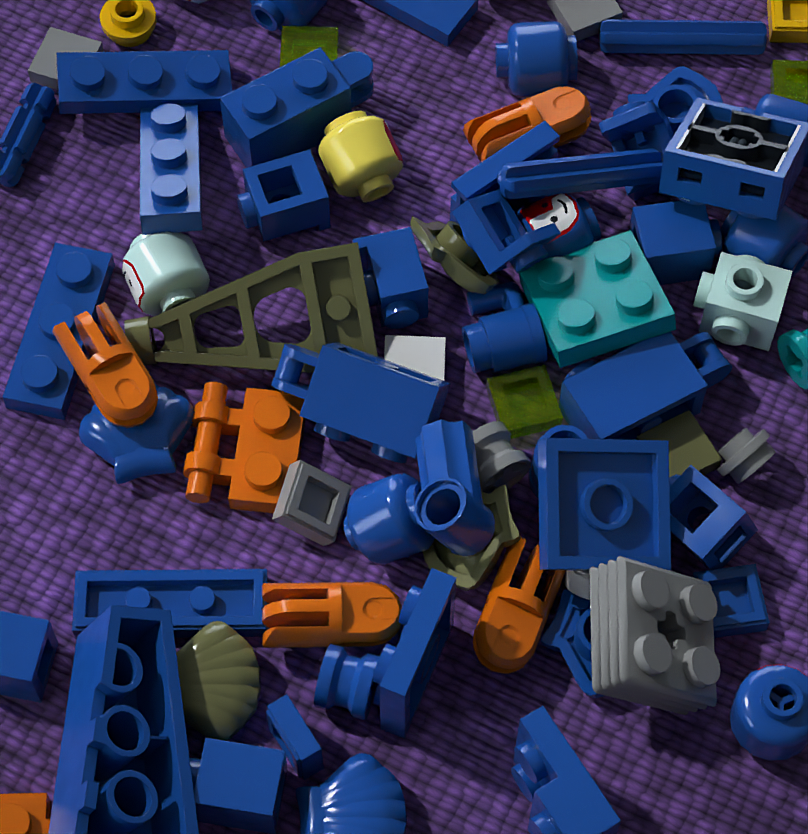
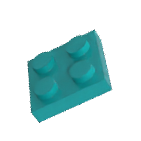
M631 230L593 242L565 256L541 260L531 268L519 273V280L529 303H533L538 312L544 335L560 368L676 330L675 312Z

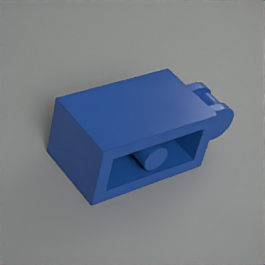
M319 47L220 97L225 138L246 168L306 151L319 145L326 136L324 129L330 122L346 113H350L351 108L363 103L372 96L374 91L372 59L363 52L353 51L331 61L322 48Z
M668 332L622 347L618 350L617 354L599 363L591 360L576 366L562 381L558 409L568 425L582 430L588 439L636 440L637 435L688 410L691 411L693 416L699 414L707 388L722 381L731 372L732 365L724 357L708 332L694 335L681 343H678L673 334ZM696 359L701 368L696 369L692 361Z
M338 342L322 345L320 354L296 345L284 344L280 361L271 386L278 390L305 399L299 416L316 422L315 432L342 442H349L351 435L373 443L372 453L398 463H406L408 456L417 458L415 438L421 434L422 426L439 420L451 385L449 382ZM304 364L315 367L309 385L299 382Z

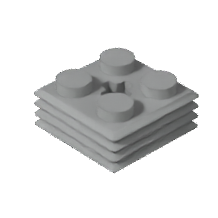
M618 556L616 561L609 560L607 564L600 563L598 568L592 566L589 570L593 691L597 694L687 715L689 711L697 712L698 708L704 710L707 708V705L716 706V682L720 677V663L714 650L713 618L717 613V601L712 592L711 585L707 581L622 556Z

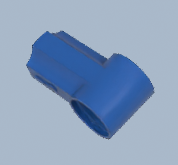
M440 419L422 426L421 434L415 438L421 491L414 505L416 521L453 554L460 556L474 555L483 550L490 542L495 531V519L492 511L483 504L473 430L464 421L448 422Z

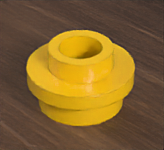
M108 0L100 11V23L103 32L113 42L123 47H135L143 44L151 36L157 22L155 7L150 0Z

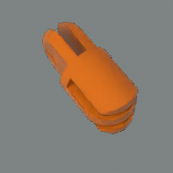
M567 86L556 87L474 118L464 124L463 132L481 162L543 121H546L560 136L559 142L553 145L555 148L577 140L587 132L592 118L591 107L588 98L578 89Z
M106 302L97 305L96 311L103 330L112 346L108 344L96 322L87 311L74 316L80 338L91 357L89 360L67 324L62 322L55 325L52 331L101 414L108 421L116 426L131 428L142 425L153 416L158 402L154 380Z
M520 537L516 544L507 547L474 631L473 650L480 664L495 673L508 674L518 671L531 659L566 573V570H550L539 598L534 596L543 570H540L539 545L537 544L530 553L516 586L509 587L526 544V539Z
M374 582L262 584V598L265 602L269 603L262 609V622L264 626L270 628L263 633L264 648L328 647L329 644L342 647H373L391 640L401 626L399 623L402 609L401 601L386 585Z

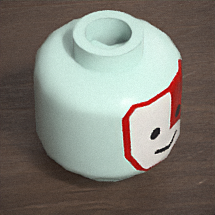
M181 232L140 234L132 241L130 249L123 259L122 272L133 298L141 311L148 315H159L204 295L208 290L210 279L198 250L191 238Z

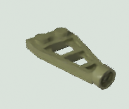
M358 242L298 252L152 318L145 316L124 321L125 335L144 366L158 364V362L277 370L284 344L296 345L320 354L322 345L338 342L378 357ZM285 288L299 289L306 298L311 326L308 338L301 343L271 342L264 339L256 329L254 311L257 304L263 298ZM226 306L236 307L240 312L244 334L243 342L239 346L207 348L199 344L194 326L197 317L203 313ZM154 328L160 330L165 339L164 345L159 351L157 350ZM304 364L302 372L313 373L315 367Z

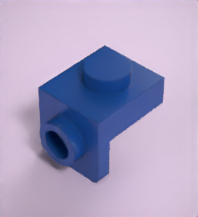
M636 101L627 103L617 108L613 112V117L599 123L602 135L611 142L614 152L653 148L661 153L662 163L664 151L674 136L668 117L653 102ZM661 177L653 184L626 186L627 196L635 201L658 192Z
M500 189L468 199L452 211L462 229L465 242L476 252L489 275L513 266L517 274L531 268L548 256L544 246L561 234L555 223L527 233L507 199L501 195Z

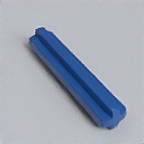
M606 19L602 21L600 26L599 44L601 51L604 53L760 55L764 53L766 48L767 29L766 24L762 21Z
M653 148L506 163L503 166L502 170L498 172L497 182L500 185L501 195L507 199L653 184L661 177L663 163L661 162V153Z

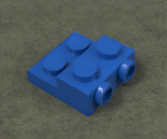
M544 706L521 718L516 746L514 747L513 761L516 765L511 768V773L523 795L532 803L527 828L529 833L617 834L621 823L620 818Z

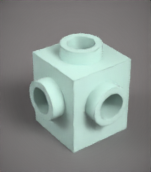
M721 252L715 274L703 271L693 306L704 309L699 332H708L716 340L727 345L737 346L745 344L769 351L792 271L765 264L754 256H736Z

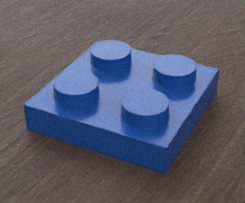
M544 438L538 440L540 570L589 571L592 566L598 568L600 563L607 564L609 560L616 561L618 556L671 570L669 441Z
M431 568L423 588L412 586L406 596L399 616V623L404 625L397 647L386 644L379 657L372 679L373 682L378 683L373 703L380 706L381 730L404 739L407 735L454 626L457 577Z

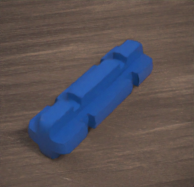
M35 82L26 86L19 100L23 106L15 108L0 139V147L2 148L0 150V184L11 188L18 184L25 170L21 163L29 161L46 126L42 120H48L54 110L56 98L54 97V91L48 86H41Z

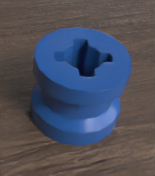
M329 644L316 684L314 707L329 710L334 706L348 709L352 717L366 720L378 684L373 682L372 679L380 656L369 653L359 658L348 655L342 646Z

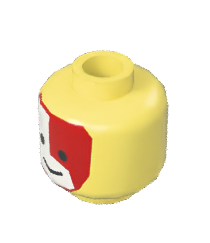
M360 110L346 113L330 122L324 129L326 136L319 144L318 153L336 192L345 197L360 196L363 202L377 200L391 192L394 188L392 180L398 176L404 162L385 120L377 116H367L366 112Z

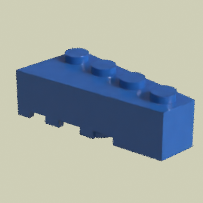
M111 605L77 636L48 834H199L171 610Z

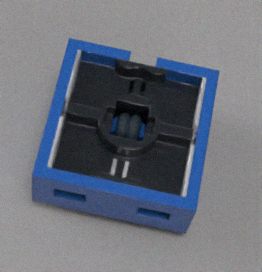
M697 97L664 151L659 193L675 196L682 202L691 205L709 204L734 210L739 215L749 219L767 218L776 221L804 166L808 146V122L768 113L757 116L744 113V108Z

